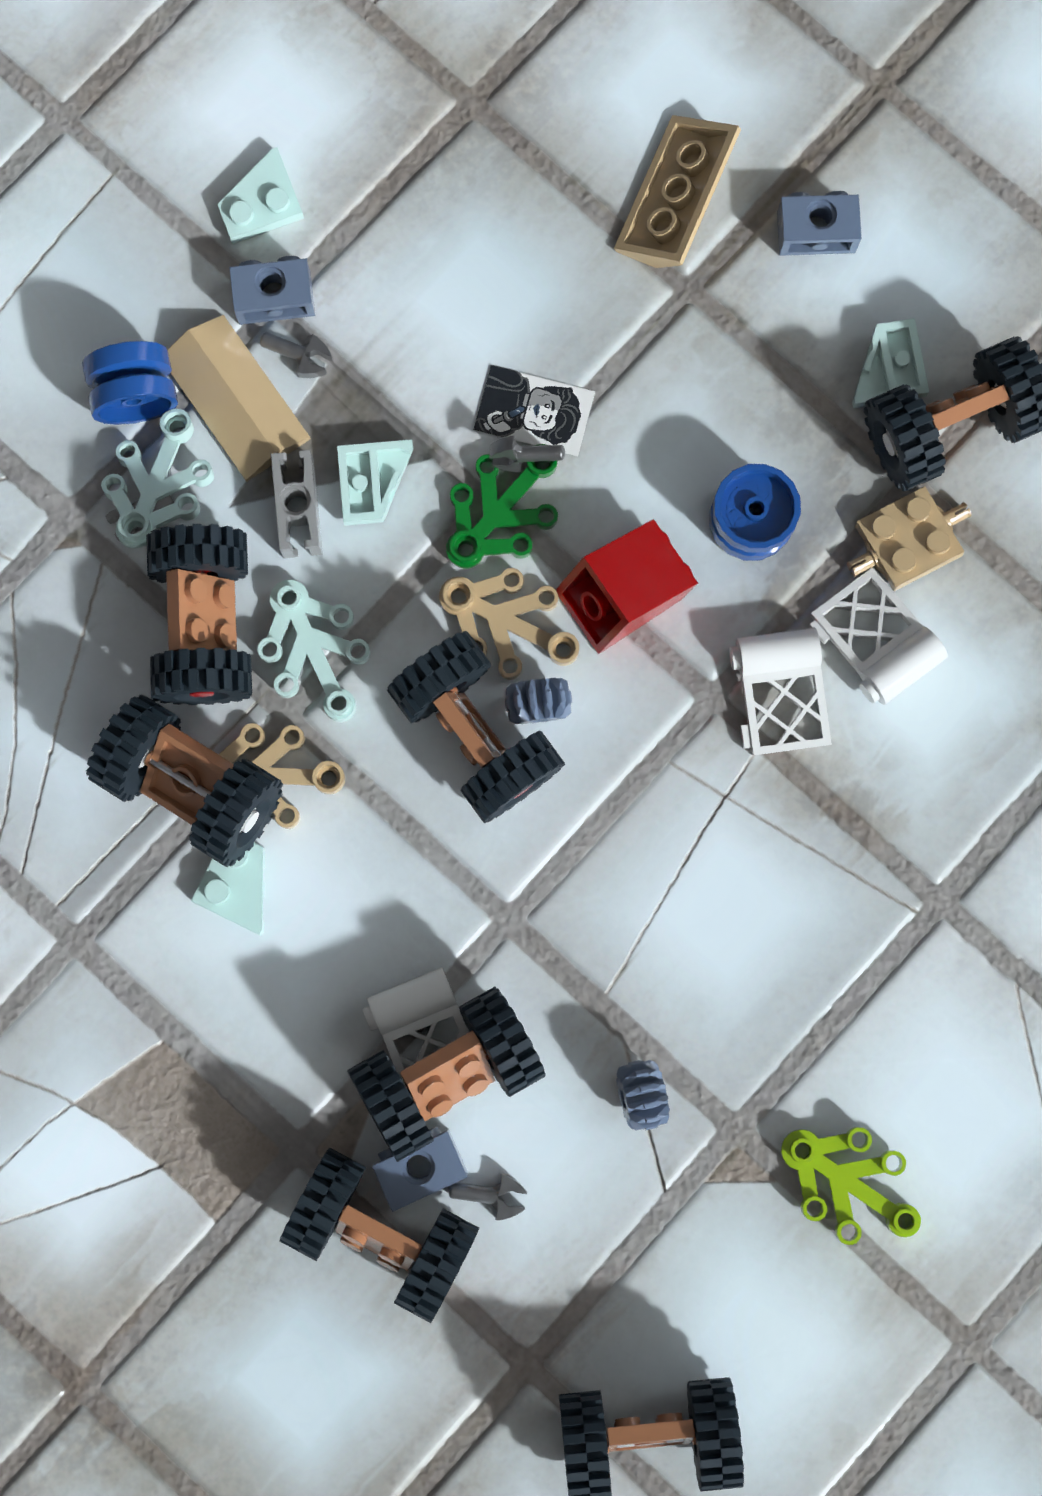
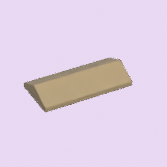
M672 115L615 244L614 249L616 252L654 268L683 265L741 131L738 125Z
M224 315L188 329L167 349L172 368L170 374L246 482L272 466L271 454L286 453L288 455L311 439Z

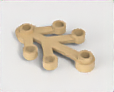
M508 568L499 576L476 583L471 582L465 577L448 579L442 585L439 592L442 608L447 613L457 616L461 631H467L476 643L482 645V652L485 656L487 655V644L482 638L478 637L472 613L488 621L500 659L498 665L499 673L503 678L513 680L522 672V662L514 654L507 631L548 651L549 658L557 665L567 666L577 659L579 642L574 635L568 632H559L553 636L516 617L536 609L542 611L553 610L558 603V593L553 587L542 586L536 593L493 605L481 598L502 590L506 593L514 594L522 589L523 575L518 569ZM508 575H515L518 577L519 583L514 587H509L504 583V579ZM456 591L464 592L467 596L466 600L462 603L453 602L451 599L453 593ZM548 592L552 594L554 601L549 605L542 604L539 601V596L542 593ZM561 644L568 645L571 653L566 657H561L556 653L557 646ZM506 661H514L518 665V669L516 672L509 674L503 670V664Z
M255 723L245 725L240 732V736L218 755L234 763L248 748L255 749L263 745L266 738L264 730ZM295 725L283 728L280 737L252 761V763L280 779L285 785L315 786L320 792L329 795L339 792L345 783L344 771L337 763L332 761L321 762L315 769L271 767L289 750H298L303 746L305 735ZM251 729H256L260 732L258 741L248 742L246 740L247 732ZM296 731L300 736L299 741L292 745L287 744L285 741L287 733ZM327 772H333L337 776L335 784L331 786H326L322 782V778ZM280 797L277 800L279 802L278 807L273 811L275 820L282 828H294L299 823L300 813L293 805L286 804ZM290 809L293 810L295 817L292 822L283 823L280 815L284 810Z

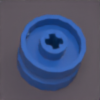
M147 341L122 342L94 350L85 356L82 362L85 382L88 387L93 388L88 399L91 415L95 421L115 425L135 424L162 417L165 412L175 409L178 405L175 385L171 379L167 378L172 368L166 346Z
M747 464L733 470L721 481L709 511V528L716 543L727 554L743 561L763 560L775 555L788 542L794 532L801 515L800 495L794 482L782 470L767 464ZM749 509L754 510V515L750 513Z

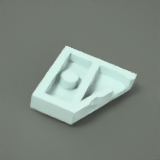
M277 147L271 149L217 204L232 244L304 219Z
M915 318L876 325L852 401L853 408L864 407L867 400L903 384L910 385L911 390L915 389L918 393V398L928 395L929 388Z
M412 439L337 446L344 525L384 522L413 452Z
M254 843L251 850H246L244 857L240 861L237 860L233 866L225 867L212 859L191 902L262 936L264 932L263 899L265 883L263 882V869L265 868V848Z

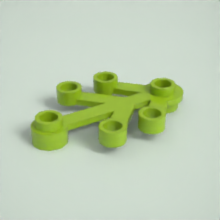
M853 1127L847 1133L817 1138L812 1132L807 1130H794L784 1138L781 1145V1155L785 1163L798 1172L803 1197L801 1212L804 1217L811 1221H820L827 1213L825 1201L818 1197L815 1169L828 1178L837 1220L835 1235L840 1242L846 1245H854L860 1240L862 1235L861 1227L853 1218L848 1192L884 1216L888 1229L895 1235L911 1237L917 1233L921 1225V1217L913 1206L906 1203L894 1204L857 1179L881 1173L891 1176L900 1175L906 1168V1159L900 1152L888 1150L879 1157L837 1165L825 1157L824 1154L848 1148L855 1152H865L872 1144V1137L868 1130L861 1127ZM856 1132H862L865 1136V1143L861 1147H855L852 1144V1136ZM799 1143H806L809 1147V1154L805 1158H798L795 1154V1148ZM891 1155H895L899 1159V1167L893 1171H890L886 1166V1160ZM811 1201H818L820 1203L821 1210L818 1215L811 1216L808 1214L807 1205ZM908 1213L911 1216L912 1222L908 1228L903 1229L898 1224V1218L901 1214ZM847 1224H852L855 1228V1234L851 1239H844L841 1235L842 1228Z

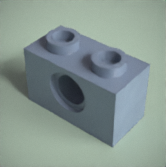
M832 191L825 196H810L805 192H795L787 197H782L777 210L779 256L856 253L862 239L859 194L848 195L845 191ZM821 217L826 221L827 225L823 227L816 226L811 222L810 218Z
M284 256L279 258L277 262L269 263L248 260L241 262L239 266L229 267L234 313L239 325L315 316L311 272L307 258L300 259L297 256ZM270 283L282 285L276 293L268 294L263 292L265 286Z
M438 1127L430 1129L429 1131L434 1141L399 1162L396 1161L389 1148L378 1153L381 1161L375 1163L372 1167L392 1212L468 1177L467 1169L449 1130L440 1133ZM415 1155H422L430 1162V1173L423 1178L414 1177L408 1170V1161Z

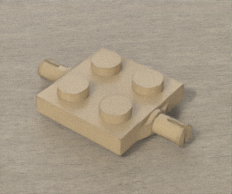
M924 486L858 520L855 527L865 542L866 553L847 562L849 571L852 570L851 574L856 577L858 574L875 567L885 576L892 590L896 591L962 557L965 551L953 533V525L971 517L970 509H966L968 505L963 502L944 512L936 505Z

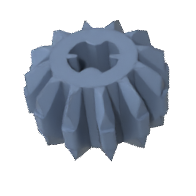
M555 677L512 683L506 688L505 709L508 712L509 721L514 724L565 719L571 714L572 695L571 691H569L568 681L563 678Z
M638 1060L619 1067L616 1074L620 1105L622 1106L624 1118H626L628 1126L635 1131L642 1129L646 1131L666 1124L670 1112L669 1098L666 1093L662 1072L659 1071L658 1065L651 1060Z

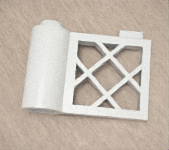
M873 567L814 610L810 616L814 621L810 623L809 627L817 629L819 639L823 644L830 640L861 676L863 682L859 684V687L865 697L872 703L878 701L885 705L948 657L947 651L939 638L918 621ZM871 581L881 593L880 605L857 603L858 590ZM853 595L852 602H845L847 598ZM885 599L892 607L885 606ZM834 608L851 610L849 629L832 627L824 616ZM856 611L879 613L877 632L854 629ZM883 615H900L909 627L900 634L883 633ZM840 635L848 636L847 643L842 639ZM853 637L876 639L875 652L864 661H861L851 649ZM881 640L889 641L880 648Z
M814 627L736 638V646L729 648L732 670H739L742 679L748 723L740 725L743 749L751 748L752 756L832 745L821 670V645L817 629ZM812 676L815 692L808 702L804 704L788 692V690L797 678ZM789 679L784 687L775 682L777 680ZM767 682L780 692L767 710L754 701L752 684ZM783 696H786L802 708L789 727L771 714ZM815 700L817 713L810 708ZM755 708L763 714L758 722ZM806 712L819 721L821 738L805 740L793 731ZM767 718L785 730L776 744L760 746L758 729ZM789 735L798 740L796 742L784 743Z
M442 967L368 997L369 1006L363 1008L371 1031L379 1029L395 1069L402 1081L403 1078L400 1072L405 1069L403 1063L411 1066L420 1061L429 1042L442 1048L448 1045L431 1037L437 1022L453 1016L459 1029L455 1040L469 1033ZM430 1025L426 1035L417 1031ZM408 1034L424 1040L416 1061L399 1055L394 1040Z

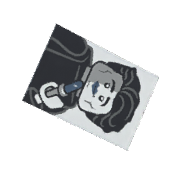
M491 365L473 430L503 438L514 436L515 441L534 446L538 444L563 445L566 454L578 457L595 391Z

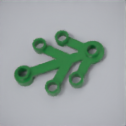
M489 454L480 456L476 461V473L481 480L483 517L473 529L469 509L474 499L472 488L468 484L458 483L450 491L451 503L455 506L457 530L449 537L446 544V553L451 563L459 568L467 569L478 565L482 558L487 555L512 554L519 559L528 557L532 552L533 543L530 536L525 533H516L511 539L486 538L495 528L537 525L540 529L549 530L557 524L558 512L550 504H542L535 509H511L539 478L550 477L556 471L558 461H548L549 466L546 469L537 468L535 462H526L527 468L497 500L496 476L498 475L499 468L495 467L490 473L482 472L480 469L481 464L484 462H491L493 464V458H489ZM460 490H464L469 494V498L464 502H459L454 497ZM549 511L553 514L554 518L551 522L544 523L539 519L540 513ZM517 540H524L527 542L528 548L525 551L519 552L514 549L513 545ZM462 544H469L473 547V552L468 556H464L459 553L458 549Z

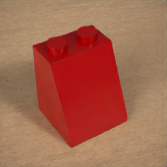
M653 519L584 556L555 590L595 651L600 654L681 601L698 582L694 578L690 567L683 562L670 543L668 535L660 529Z

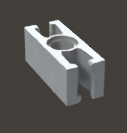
M310 450L299 451V468H304V481L302 483L292 482L285 484L283 470H287V454H271L279 550L283 558L298 557V549H293L290 543V528L307 524L309 525L311 540L304 541V549H309L312 556L323 555L315 467ZM302 497L307 500L305 508L299 512H292L287 509L289 501L293 498Z

